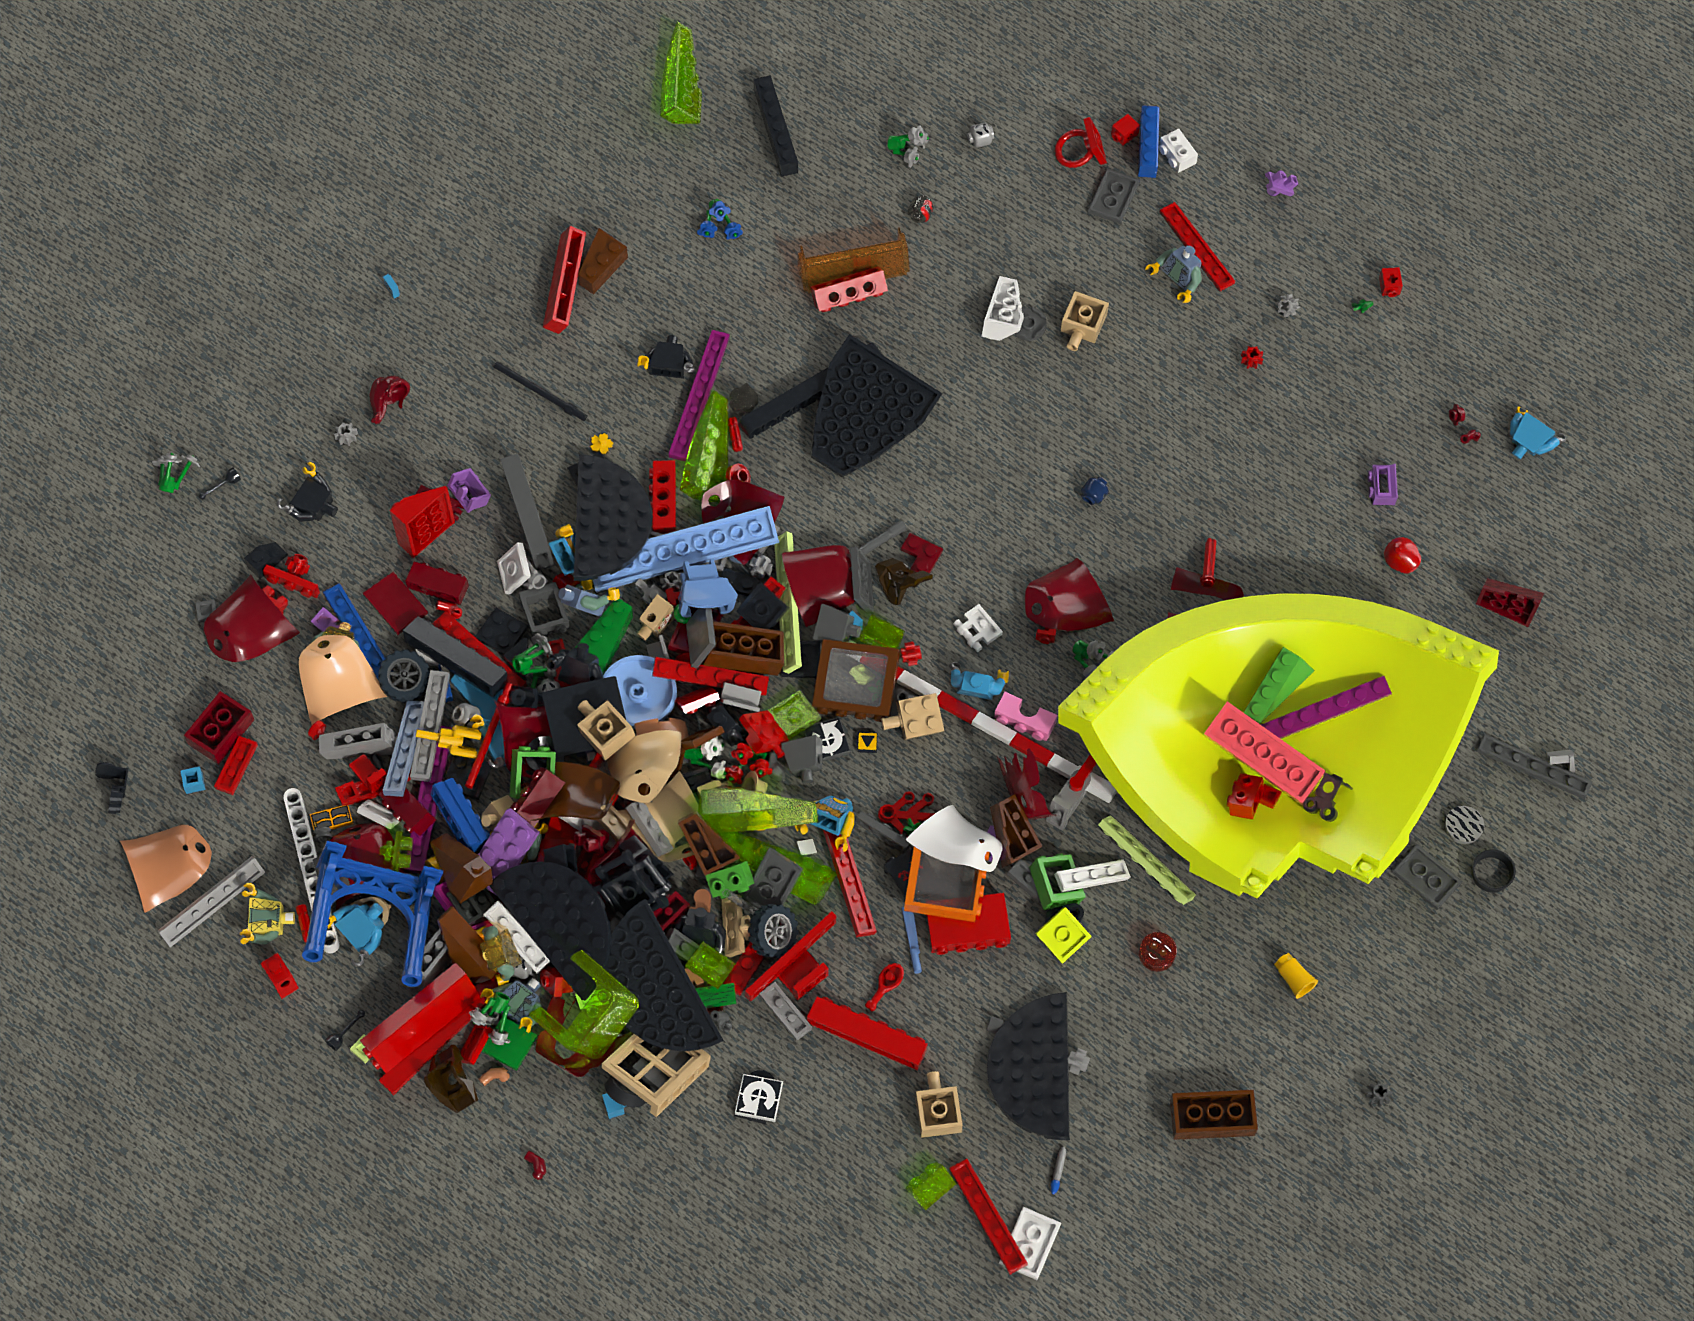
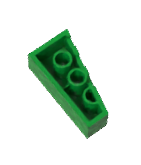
M621 599L614 600L578 643L589 645L588 653L599 658V665L603 675L610 667L619 644L633 618L632 607Z

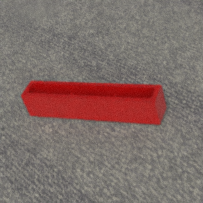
M569 226L560 235L543 328L560 334L569 325L586 232Z
M817 996L807 1016V1021L810 1025L917 1071L927 1051L928 1043H925L924 1039L918 1036L911 1037L899 1028H896V1030L892 1029L883 1021L878 1020L876 1022L871 1020L864 1013L857 1014L851 1011V1008L848 1006L836 1005L827 997L820 998Z

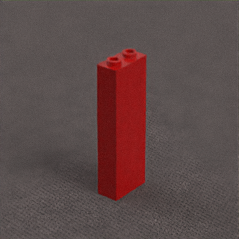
M454 963L360 1040L364 1046L362 1051L369 1059L372 1057L370 1062L377 1070L381 1068L387 1073L476 1001L480 994L467 974Z

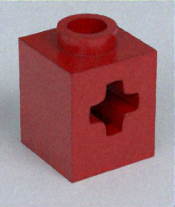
M1127 114L1112 125L1111 136L1115 142H1119L1124 146L1139 134L1140 124Z
M1400 267L1382 268L1379 275L1382 296L1395 297L1400 295L1403 287Z

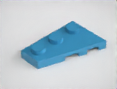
M455 674L450 680L451 684L470 705L480 709L483 719H492L497 707L495 702H497L499 695H502L503 689L492 698Z

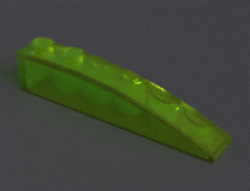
M677 22L666 56L661 87L660 116L673 124L701 123L702 92L697 84L699 74L695 71L697 61L692 53L695 50L692 30L680 22Z
M740 787L701 790L698 813L718 833L761 830L818 822L816 802L786 798L777 794L770 795L756 790L749 791Z

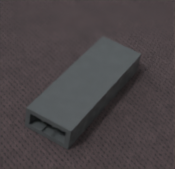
M518 454L507 455L500 459L535 569L538 571L552 567L554 562L520 457Z

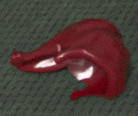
M394 375L385 378L379 377L373 382L369 394L373 410L372 423L380 424L385 416L387 405L400 401L398 406L402 409L403 400L410 393L409 382Z

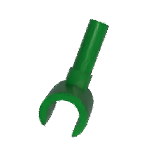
M535 666L534 668H544V667H543V666ZM544 672L533 673L531 688H536L538 677H544Z

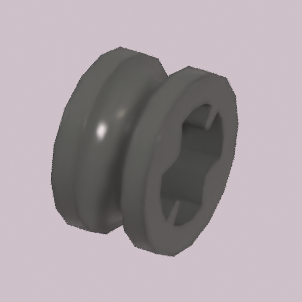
M319 827L313 831L314 835H316L314 838L315 842H326L332 838L330 827Z

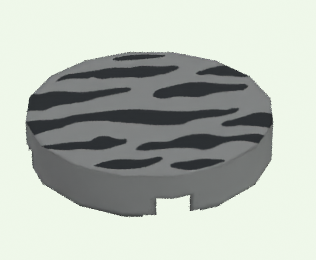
M1458 806L1448 813L1445 818L1444 827L1447 835L1453 841L1460 844H1471L1480 838L1485 824L1483 817L1477 810L1468 806Z

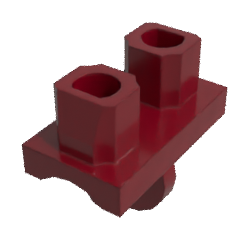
M585 824L582 825L581 831L574 832V844L583 845L584 850L587 852L594 851L598 855L605 854L603 846L609 841L607 831L603 829L595 830Z

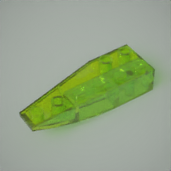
M712 391L697 424L686 458L680 491L697 500H702L703 494L710 488L726 481V471L728 468V399L717 391ZM712 495L709 501L719 503L720 499L717 495Z
M725 829L720 833L741 855L740 860L742 862L747 861L749 868L755 872L769 848L774 849L802 867L803 870L791 894L813 905H816L824 898L837 875L829 866L818 864L810 857H804L738 833L733 829Z

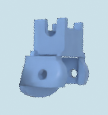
M714 558L710 559L709 564L689 566L688 561H684V573L680 575L682 586L678 597L680 615L682 617H691L692 614L689 606L697 608L718 607L720 614L730 613L734 609L738 594L727 578L719 577Z

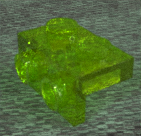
M872 614L868 624L861 631L857 640L866 645L898 649L905 631Z
M935 1162L927 1165L921 1175L912 1178L905 1189L912 1193L924 1210H927L953 1188L956 1182L942 1164Z

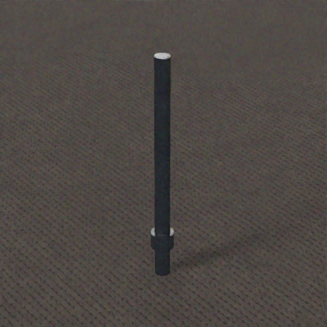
M495 363V369L564 409V412L568 415H574L582 421L587 419L588 415L578 410L572 403H566L503 364Z

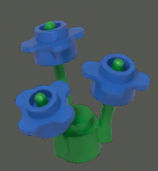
M719 199L711 200L708 204L709 210L706 211L707 219L700 224L697 234L704 237H714L717 226L710 221L711 216H713L717 221H722L723 217L728 224L724 230L725 234H727V240L736 239L742 235L741 225L735 222L731 223L727 215L731 211L730 208L726 207Z

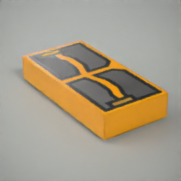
M349 805L310 814L313 830L319 827H330L333 830L353 824Z

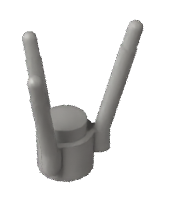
M527 559L529 569L531 570V577L528 578V582H524L522 585L529 589L533 587L541 589L548 580L544 577L541 570L537 571Z

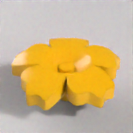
M603 433L599 437L596 435L591 437L592 451L598 452L600 450L601 454H606L609 451L608 448L613 447V442L611 439H608V434Z

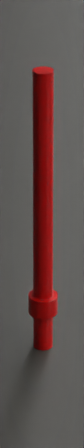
M506 683L502 695H499L497 699V704L508 706L513 684ZM497 707L465 786L467 788H473L500 718Z

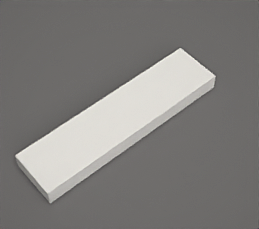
M1124 859L1057 871L1054 874L1061 892L1124 881L1131 877Z
M500 901L494 903L483 914L536 973H539L550 962L525 929Z

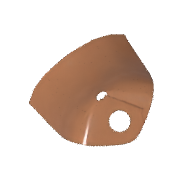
M179 825L145 837L120 841L134 875L145 913L155 906L178 896L197 882L208 869L212 855L207 841L196 829L189 825ZM197 842L205 847L204 853H200L196 849L195 844ZM185 844H186L187 849H188L187 851H184V850H183V846H184Z

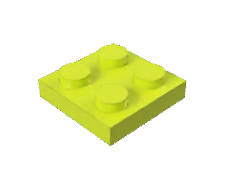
M1063 907L1035 933L1062 964L1092 937L1066 907Z

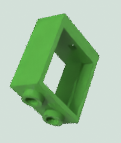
M519 746V749H512L511 797L515 799L521 797L522 757H547L546 769L555 775L556 752L551 751L550 747L539 746L538 750H531L529 746Z
M1060 853L1053 857L1039 856L1030 865L1029 868L1043 910L1071 903L1079 904L1086 897L1083 888L1053 894L1045 868L1062 866L1063 870L1076 868L1071 854L1063 855Z

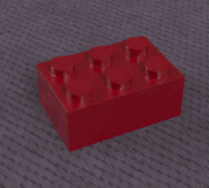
M220 691L184 734V737L189 746L219 765L235 745L238 737L242 736L252 724L254 717L251 710Z

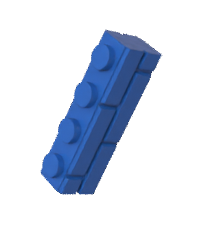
M1142 106L1140 114L1138 177L1156 178L1158 169L1159 107Z
M454 778L434 784L430 795L457 841L474 853L480 852L490 834L487 829H483L479 815L474 814L470 800L465 799L461 785L457 784Z

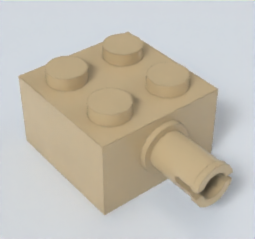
M1076 291L1074 292L1061 325V332L1071 335L1067 344L1069 350L1077 351L1082 339L1092 343L1096 342L1108 313V302Z
M936 693L897 701L898 715L881 718L883 730L901 727L904 740L944 731Z
M587 700L579 704L578 710L586 718L577 726L582 736L604 760H607L635 737L632 726L608 700L596 710Z
M939 1072L927 1073L929 1090L916 1091L915 1097L921 1138L962 1133L963 1125L957 1086L941 1088Z

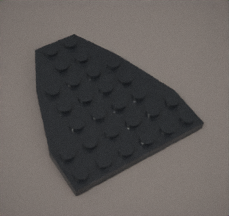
M849 334L828 367L815 417L811 458L843 478L876 460L919 428L943 393Z

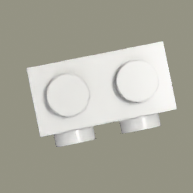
M1180 129L1161 137L1159 150L1162 155H1166L1170 166L1175 168L1178 173L1196 164L1198 154Z

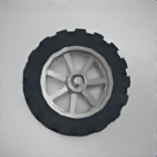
M766 904V906H761L760 910H756L753 914L754 917L750 919L749 923L751 925L748 928V933H750L749 941L753 944L752 948L757 950V954L763 957L781 958L797 942L796 936L799 933V930H797L798 922L794 918L795 914L790 912L788 907Z

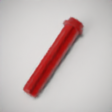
M1208 538L1205 544L1203 576L1200 579V583L1204 588H1211L1215 584L1214 567L1217 541Z

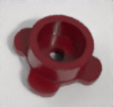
M1454 404L1453 408L1449 410V419L1453 422L1454 426H1457L1458 422L1465 420V410L1459 407L1458 404Z

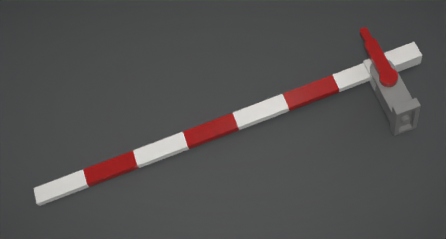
M848 655L885 676L886 659ZM898 666L896 683L908 688L919 696L936 693L939 707L1027 755V749L1030 748L1036 761L1068 778L1059 794L1055 795L1051 801L1049 812L1056 815L1046 819V822L1063 831L1068 819L1087 791L1108 803L1115 796L1117 790L1113 785L1092 772L1097 763L1091 755L1088 756L1082 766H1077Z

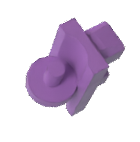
M1281 170L1276 173L1267 172L1265 174L1269 179V184L1266 185L1269 195L1276 196L1279 193L1290 197L1294 195L1293 188L1298 185L1296 176L1291 174L1289 177H1286V174Z

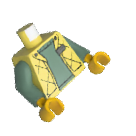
M252 883L243 885L249 889V892L243 891L242 895L244 897L252 895L253 898L249 899L248 929H244L240 933V935L246 936V938L240 940L242 944H246L249 941L256 944H268L276 939L278 935L283 934V924H295V913L284 912L282 902L262 890L255 889Z

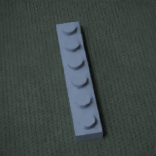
M407 701L383 787V794L385 796L403 797L414 758L417 743L415 735L416 730H419L424 701Z

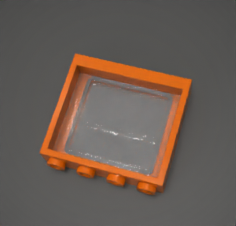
M914 846L904 911L975 922L976 915L980 916L982 904L978 903V899L983 897L985 885H981L982 878L986 879L987 871L967 865L941 861ZM986 852L985 860H989L990 852Z

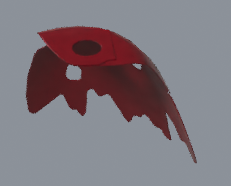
M1027 749V758L1023 757V771H1021L1017 753H1014L1012 765L1004 756L1006 770L1001 759L997 756L1010 796L1015 794L1029 820L1056 816L1049 812L1043 795L1031 789V787L1038 785L1040 781L1037 762L1031 749ZM1022 795H1023V798H1024V800H1025V802H1026V806H1027L1026 808H1024V806L1022 805V800H1021V796H1022Z
M552 996L545 1014V1021L551 1027V1030L540 1032L535 1050L536 1053L555 1065H564V1070L574 1076L583 1077L589 1072L590 1068L602 1065L634 1033L629 1032L617 1037L621 1030L620 1021H618L605 1035L600 1036L601 1031H594V1021L581 1041L577 1052L569 1058L563 1059L556 1053L555 1045L569 1011L564 1017L563 1008L565 1000H562L561 997ZM601 1043H607V1047L599 1053L597 1047Z

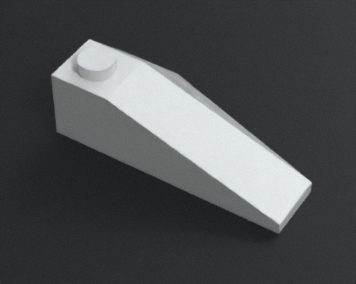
M999 276L984 320L982 337L1000 341L1020 331L1024 315L1021 309L1022 304L1019 298L1020 293L1017 280Z

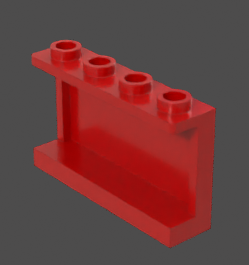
M1004 893L979 897L978 903L982 904L980 916L976 915L975 922L926 914L931 941V953L944 955L948 951L953 950L961 953L966 952L970 948L984 950L987 949V946L1003 948L1010 944L1011 933ZM971 897L925 903L968 910Z

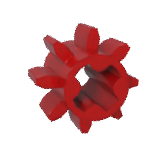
M1248 346L1247 351H1242L1241 357H1243L1241 364L1245 363L1247 369L1249 367L1257 369V365L1263 363V351L1260 352L1257 346Z
M294 554V556L288 557L285 563L288 569L287 572L297 577H301L304 573L307 574L310 568L307 557L301 554Z
M913 641L904 643V648H900L902 662H907L908 666L917 665L918 660L922 659L920 646H915Z

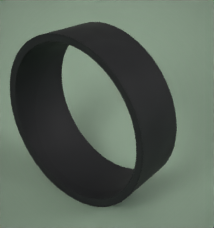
M1489 849L1479 853L1474 859L1472 877L1480 889L1490 893H1497L1506 889L1513 882L1516 868L1513 860L1506 853L1496 849ZM1484 858H1496L1502 861L1509 870L1507 885L1501 888H1491L1481 883L1475 874L1474 868L1476 864Z
M622 1068L631 1076H636V1074L631 1071V1068ZM612 1075L607 1080L605 1090L615 1102L633 1108L641 1107L646 1103L638 1095L621 1089L615 1083V1078ZM640 1078L638 1080L640 1083H642L644 1086L650 1089V1085L646 1083L643 1079Z

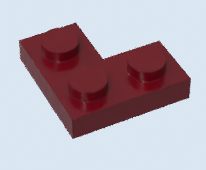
M909 533L901 547V551L916 557L910 570L915 572L923 570L931 573L943 552V548Z

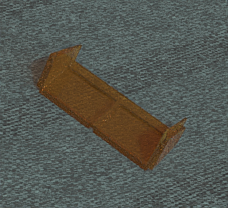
M900 227L898 228L897 241L805 258L803 247L800 246V253H798V271L804 292L808 291V294L811 293L810 286L878 266L884 271L885 279L907 275V272H910L908 246L905 235L901 233Z

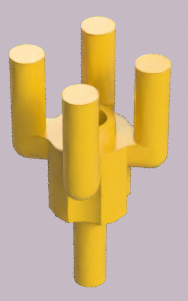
M454 725L452 730L441 728L439 733L417 729L415 737L438 741L437 747L447 748L452 755L476 759V748L462 746L463 738L480 740L481 732L480 729L474 730L473 728Z

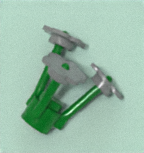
M536 633L531 638L533 646L523 653L514 656L512 660L513 667L516 672H522L523 675L544 672L548 679L553 681L554 677H556V669H548L546 661L544 668L529 669L533 664L532 658L541 654L548 655V657L553 655L547 638ZM535 649L539 650L531 655H527Z

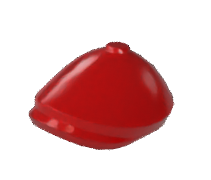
M1395 538L1385 548L1384 558L1386 563L1392 569L1401 573H1411L1421 563V556L1417 546L1408 538Z

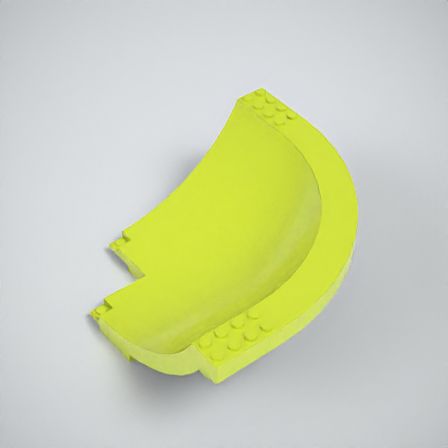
M1320 594L1248 596L1220 601L1183 612L1142 631L1124 643L1105 659L1058 706V723L1079 733L1091 756L1125 802L1151 830L1174 851L1190 862L1189 872L1238 896L1245 892L1255 898H1258L1274 879L1279 881L1298 858H1302L1331 873L1338 869L1369 884L1374 877L1379 878L1408 844L1410 832L1433 796L1460 743L1485 681L1497 668L1499 650L1419 616L1374 602ZM1283 647L1301 657L1315 671L1261 724L1382 676H1385L1392 695L1281 739L1324 769L1325 773L1329 775L1335 774L1343 778V782L1353 788V790H1350L1341 785L1333 799L1336 803L1334 808L1337 810L1338 816L1333 822H1327L1322 819L1320 815L1321 810L1315 814L1308 813L1303 805L1282 792L1273 809L1259 803L1253 820L1231 816L1229 807H1227V798L1229 795H1232L1234 781L1238 780L1240 773L1261 776L1204 735L1227 701L1240 711H1245ZM1263 778L1264 784L1281 791L1280 789H1278L1277 787H1275ZM1321 780L1318 782V784L1316 785V787L1313 789V791L1311 792V794H1310L1308 797H1315V796H1316V794H1314V793H1315L1317 787L1319 786ZM1326 782L1323 786V790L1326 793H1330L1334 789L1332 782ZM1313 801L1308 803V807H1312L1314 805ZM1330 809L1325 811V816L1331 813Z

